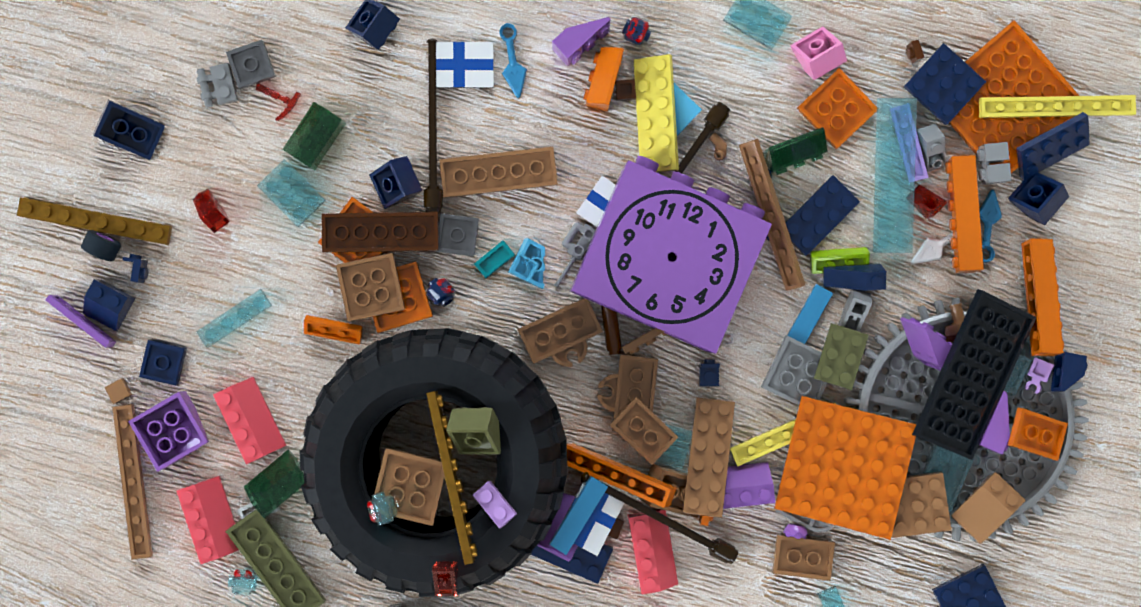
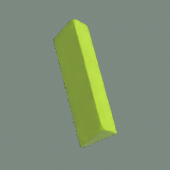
M866 247L811 251V274H823V267L869 264L870 253Z

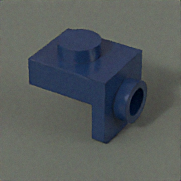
M130 254L129 258L123 257V261L133 262L130 281L144 283L149 273L147 268L148 261L141 260L142 256Z

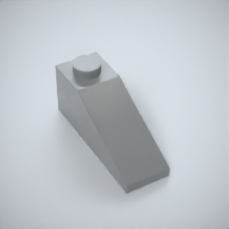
M852 289L838 325L860 331L872 305L871 293Z

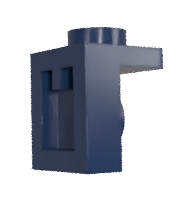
M704 359V363H699V386H719L720 363H715V359Z

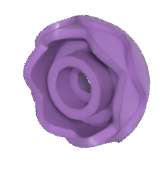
M789 523L783 531L786 537L792 536L796 539H806V535L808 536L807 529L800 524Z

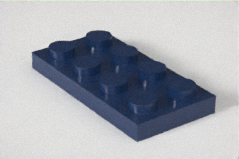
M1082 112L1017 147L1019 177L1025 180L1090 145L1088 115Z
M834 175L785 222L792 244L804 256H807L860 203Z
M603 544L598 556L578 546L569 562L539 546L532 550L531 555L598 584L613 551V547Z

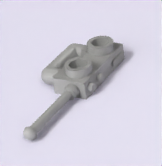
M574 223L563 240L562 245L568 249L567 253L572 255L558 281L554 284L555 287H559V284L577 259L579 261L583 260V255L587 252L596 229L588 224ZM579 231L583 235L575 245L571 242Z

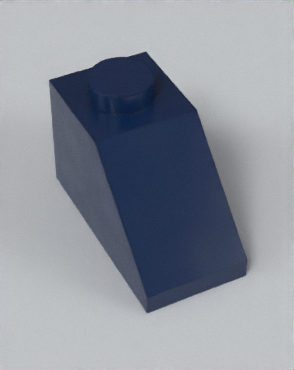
M1068 352L1056 355L1054 357L1055 367L1052 375L1051 392H1064L1085 376L1088 366L1086 362L1087 356Z

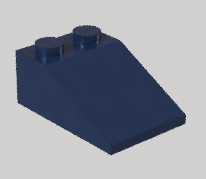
M108 99L94 129L93 136L150 160L165 125Z

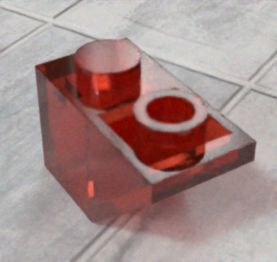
M208 188L199 192L193 198L200 219L213 233L230 222L226 212Z

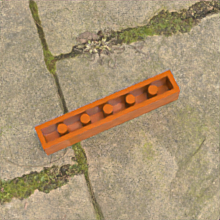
M975 155L952 156L945 164L946 174H949L947 192L950 193L951 199L948 200V210L952 213V219L949 220V228L953 230L951 249H954L955 256L952 257L953 269L955 268L956 273H977L984 270L976 157Z
M1031 238L1021 243L1027 311L1029 314L1037 317L1030 331L1031 355L1056 356L1064 353V341L1062 340V322L1060 321L1061 306L1058 300L1059 286L1056 280L1055 247L1053 246V239Z
M567 444V466L583 473L588 472V475L663 508L671 506L677 490L676 487L577 444Z

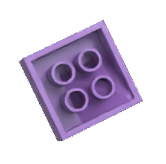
M186 391L177 392L128 421L157 472L175 464L209 442L197 410Z

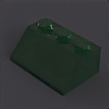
M313 102L283 150L315 171L346 123L335 114Z
M822 127L767 148L763 155L768 169L772 174L776 172V175L787 172V168L794 166L796 169L806 165L804 161L812 159V162L822 159L823 154L828 152L825 130Z
M288 449L247 483L244 489L251 504L263 518H266L301 489V485L304 484V471L300 470V462Z

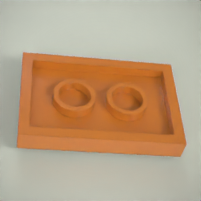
M1017 408L1008 445L1058 461L1068 423L1024 408Z

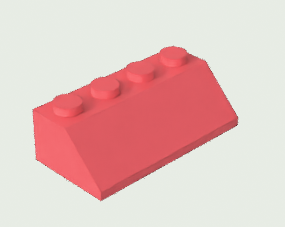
M254 377L213 394L246 465L287 446Z
M220 476L176 491L200 565L239 550L225 532L235 524Z
M655 509V511L666 516V510ZM642 512L627 514L641 594L661 592L678 585L669 527Z

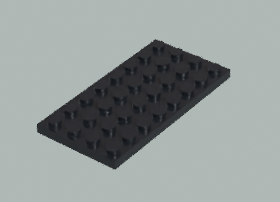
M977 289L912 435L973 460L1037 317L983 290Z

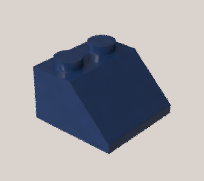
M364 0L345 29L369 46L379 50L385 44L391 31L396 28L400 18L385 5L374 0Z
M407 156L389 160L369 174L384 209L408 200L422 191Z
M1037 173L1023 180L1008 200L1030 219L1045 226L1069 198V194L1064 184L1041 173Z
M94 279L84 296L83 314L118 332L136 298L103 280Z

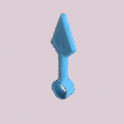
M506 23L500 28V36L506 42L509 64L502 72V75L515 96L520 98L527 69L516 61L513 40L517 36V30L514 25ZM511 28L514 34L512 37L506 38L503 36V30Z
M993 189L990 190L979 209L980 219L984 223L982 249L989 251V258L987 260L983 259V263L994 259L995 251L990 246L992 225L1002 218L997 196Z

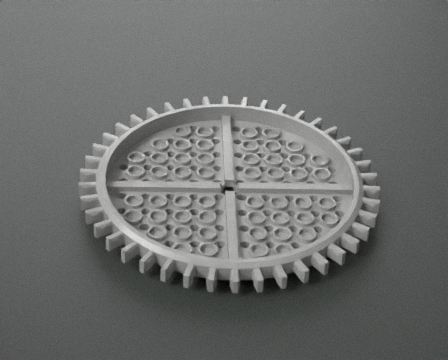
M952 298V305L961 303L960 298ZM970 298L969 306H970V304H971L973 298ZM942 300L934 301L937 313L934 316L929 317L924 305L918 306V313L921 317L919 322L921 324L923 322L930 324L934 327V332L945 336V326L952 325L953 320L951 312L945 313ZM903 313L901 315L902 317L909 320L911 318V316L908 313ZM888 323V330L894 337L889 342L880 335L873 337L883 348L878 354L870 349H864V354L873 361L869 368L861 364L859 366L858 372L864 373L865 377L862 383L855 381L853 388L860 389L858 399L848 397L844 398V402L848 405H857V410L917 424L940 371L926 366L912 353L904 329L900 332L894 323ZM1030 333L1004 389V392L1008 395L1009 417H1013V422L1009 423L1010 434L1017 408H1024L1068 423L1058 461L1009 446L1003 452L1005 459L1002 461L1000 460L1001 454L978 446L973 460H970L930 442L926 443L925 440L918 437L915 439L906 476L943 472L951 527H953L952 539L955 541H960L962 527L951 515L973 493V488H978L989 475L995 472L1000 473L1001 477L1026 500L1002 524L1003 530L1011 534L1013 529L1009 519L1017 517L1022 525L1028 526V519L1023 512L1031 508L1033 513L1043 516L1044 512L1037 502L1044 497L1047 502L1057 503L1055 497L1048 492L1053 485L1059 489H1068V486L1060 481L1058 477L1062 471L1076 475L1077 470L1066 465L1069 455L1074 458H1083V453L1071 449L1073 439L1085 441L1088 437L1082 433H1074L1075 423L1083 424L1089 422V418L1075 416L1074 412L1075 406H1084L1087 404V400L1079 398L1073 400L1071 394L1072 390L1083 387V382H1076L1064 392H1051L1052 371L1048 383L1041 382L1042 390L1039 394L1035 393V384H1032L1029 390L1025 389L1026 383L1033 378L1027 374L1034 358L1036 357L1054 364L1055 357L1032 356ZM906 353L910 354L909 360L905 359ZM1022 361L1026 362V366L1024 368L1021 366ZM884 367L888 370L885 375L882 373ZM902 372L906 373V377L904 379H902L900 376ZM921 376L925 378V381L923 383H920L919 378ZM1019 379L1022 381L1021 386L1017 385V380ZM879 386L883 387L882 393H879L877 390ZM899 390L902 392L901 397L896 396V392ZM916 395H920V401L918 402L915 401ZM1014 398L1018 400L1016 405L1012 402ZM1033 402L1036 403L1035 409L1031 408V404ZM874 405L879 406V410L877 412L873 410ZM1051 407L1055 408L1054 413H1050ZM894 409L898 411L896 416L892 415V410ZM913 413L916 414L915 420H911V415ZM985 449L986 455L982 456L981 451ZM923 455L926 456V461L924 462L921 461V456ZM1022 458L1024 462L1022 465H1019L1018 461ZM944 459L945 464L940 466V460ZM1038 463L1042 464L1041 469L1037 468ZM963 464V469L959 471L958 466ZM979 468L982 469V473L980 475L977 474V470ZM1016 477L1019 478V482L1017 484H1015L1014 479ZM958 482L959 488L955 489L954 484ZM952 501L955 502V506L953 508L950 507V502ZM994 531L989 538L995 539L996 532ZM936 532L934 536L942 539L944 532ZM969 534L970 540L976 541V540Z

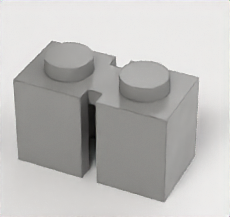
M1008 142L979 146L977 160L980 161L982 166L979 169V179L982 180V185L1012 181L1010 163L989 165V163L1009 160Z

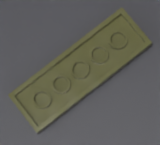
M259 507L225 531L280 607H319L325 603V597Z

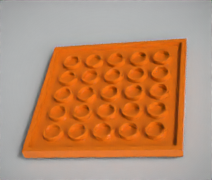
M1014 20L965 61L986 83L949 124L976 155L978 147L981 145L1008 142L1009 160L989 163V165L1010 163L1011 173H1013L1018 168L1017 147L1073 117L979 118V99L987 97L1079 95Z
M802 396L774 509L891 540L916 436L912 435L916 424Z

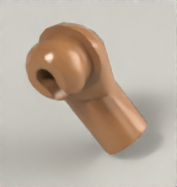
M714 132L709 137V140L715 145L714 158L720 161L725 159L727 155V143Z

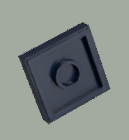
M148 340L139 377L178 386L187 348Z

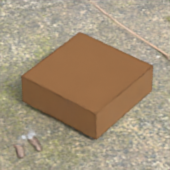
M124 378L104 387L113 404L132 395Z

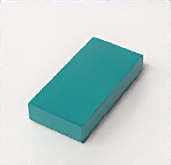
M502 240L475 262L474 265L487 279L513 258L515 254L506 242Z

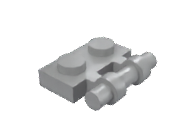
M229 63L209 67L210 75L205 74L204 68L197 69V82L201 86L202 94L200 95L206 108L212 107V99L216 98L219 105L238 101ZM213 82L215 91L213 92L209 91L208 83Z

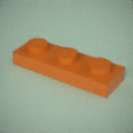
M309 315L305 316L304 334L361 344L363 326Z

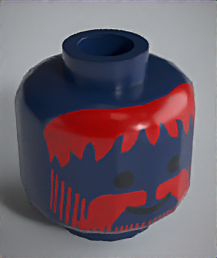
M632 17L631 20L627 19L622 33L625 40L641 45L643 41H648L652 31L648 30V22Z
M435 278L429 282L427 295L436 306L442 305V307H445L455 299V289L445 278L439 280Z

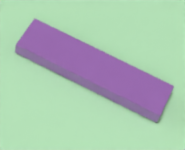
M48 295L45 301L105 348L115 345L116 340L60 296Z

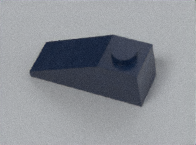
M881 264L823 267V286L865 291L886 290L887 271Z

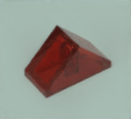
M920 184L906 197L926 219L934 217L947 204L945 199Z
M435 562L432 567L435 596H457V562Z

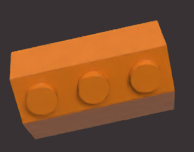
M601 47L600 52L595 53L593 61L596 64L595 71L591 70L588 81L591 82L590 89L585 90L583 100H586V106L608 112L623 57V48Z

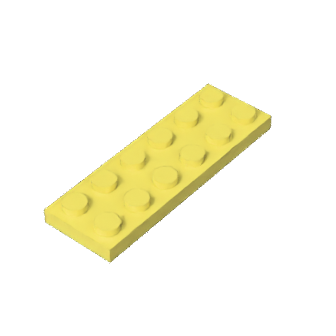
M667 54L634 59L639 156L649 158L658 163L659 166L656 172L679 170L672 55Z

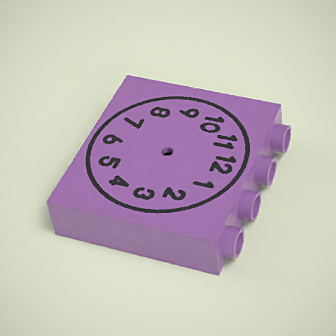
M637 156L635 163L630 160L625 163L569 292L649 327L665 331L663 333L706 352L716 354L772 224L762 220L765 211L748 203H744L741 210L727 204L730 198L727 193L712 187H708L706 194L692 188L695 180L691 177L673 171L671 178H668L656 172L659 166L658 163L649 158Z

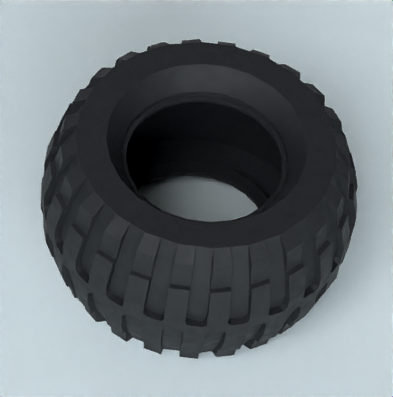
M455 329L409 330L377 340L367 346L359 354L347 359L335 372V376L326 385H323L315 400L316 406L314 410L307 416L303 432L305 442L303 449L299 450L300 470L304 471V484L301 485L306 504L312 507L314 518L311 520L320 535L325 534L332 544L330 550L341 561L347 559L357 568L356 574L369 581L376 579L385 584V589L405 593V591H413L419 593V597H439L441 593H453V595L457 596L473 591L477 586L483 584L491 585L505 576L506 572L515 566H520L532 554V550L538 543L545 539L552 521L560 509L568 475L567 441L556 403L540 377L514 352L484 336ZM438 391V395H442L443 401L455 403L462 408H493L499 420L501 447L500 455H496L497 475L494 486L517 513L514 518L500 529L480 504L465 514L467 522H470L472 525L473 535H470L472 544H476L478 553L474 563L467 565L464 564L454 516L435 517L434 525L431 526L376 513L375 515H380L373 522L369 514L375 512H370L371 508L367 507V502L374 498L381 469L379 448L383 432L390 419L407 403L427 399L426 393Z

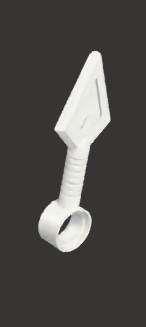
M953 232L941 240L927 238L911 260V263L918 264L940 260L944 246L949 244L951 238H953Z

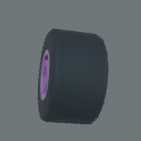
M89 230L81 244V248L97 258L111 262L115 260L121 248V243L108 235Z

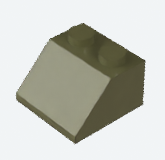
M463 407L452 409L446 431L459 454L500 455L499 420L493 408Z

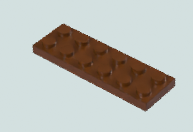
M438 212L322 214L323 253L439 251Z

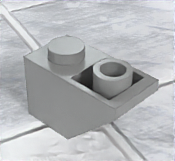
M936 124L917 129V136L927 172L945 167L944 134Z

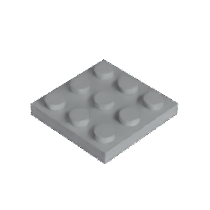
M785 335L761 387L797 405H800L802 396L820 400L827 383L813 378L822 352Z

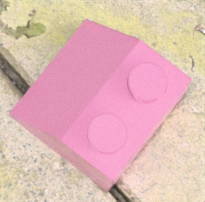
M825 27L819 28L790 45L804 71L814 80L847 61L843 43Z

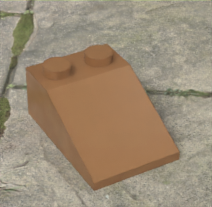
M657 464L651 465L648 473L649 476L672 485L677 490L671 506L666 508L642 498L640 500L650 507L698 518L699 515L683 513L687 473Z
M995 472L983 481L951 517L979 544H982L1026 500Z

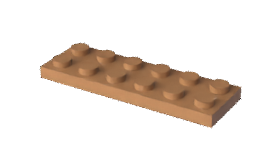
M553 147L439 159L443 198L558 185Z
M697 397L683 513L722 518L735 402Z

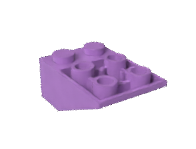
M606 17L566 28L552 41V50L567 66L571 63L575 65L582 58L580 55L585 50L589 52L596 45L594 42L598 38L603 39L610 32L608 29L610 28L611 19Z
M901 317L900 320L913 355L926 366L941 371L953 343L946 342V337L938 332H934V327L926 322L921 324V322L912 317L910 320Z

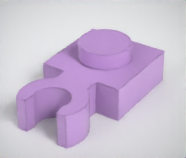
M1035 357L1027 374L1033 378L1026 383L1025 389L1029 390L1030 386L1035 384L1037 386L1035 393L1039 394L1042 390L1041 382L1048 383L1055 365Z

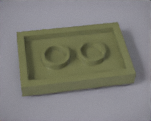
M831 323L813 379L852 390L869 334Z

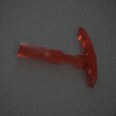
M260 83L256 86L257 91L287 104L284 112L275 118L276 121L283 119L294 108L301 93L296 91L293 98L290 99V97H284L279 92Z

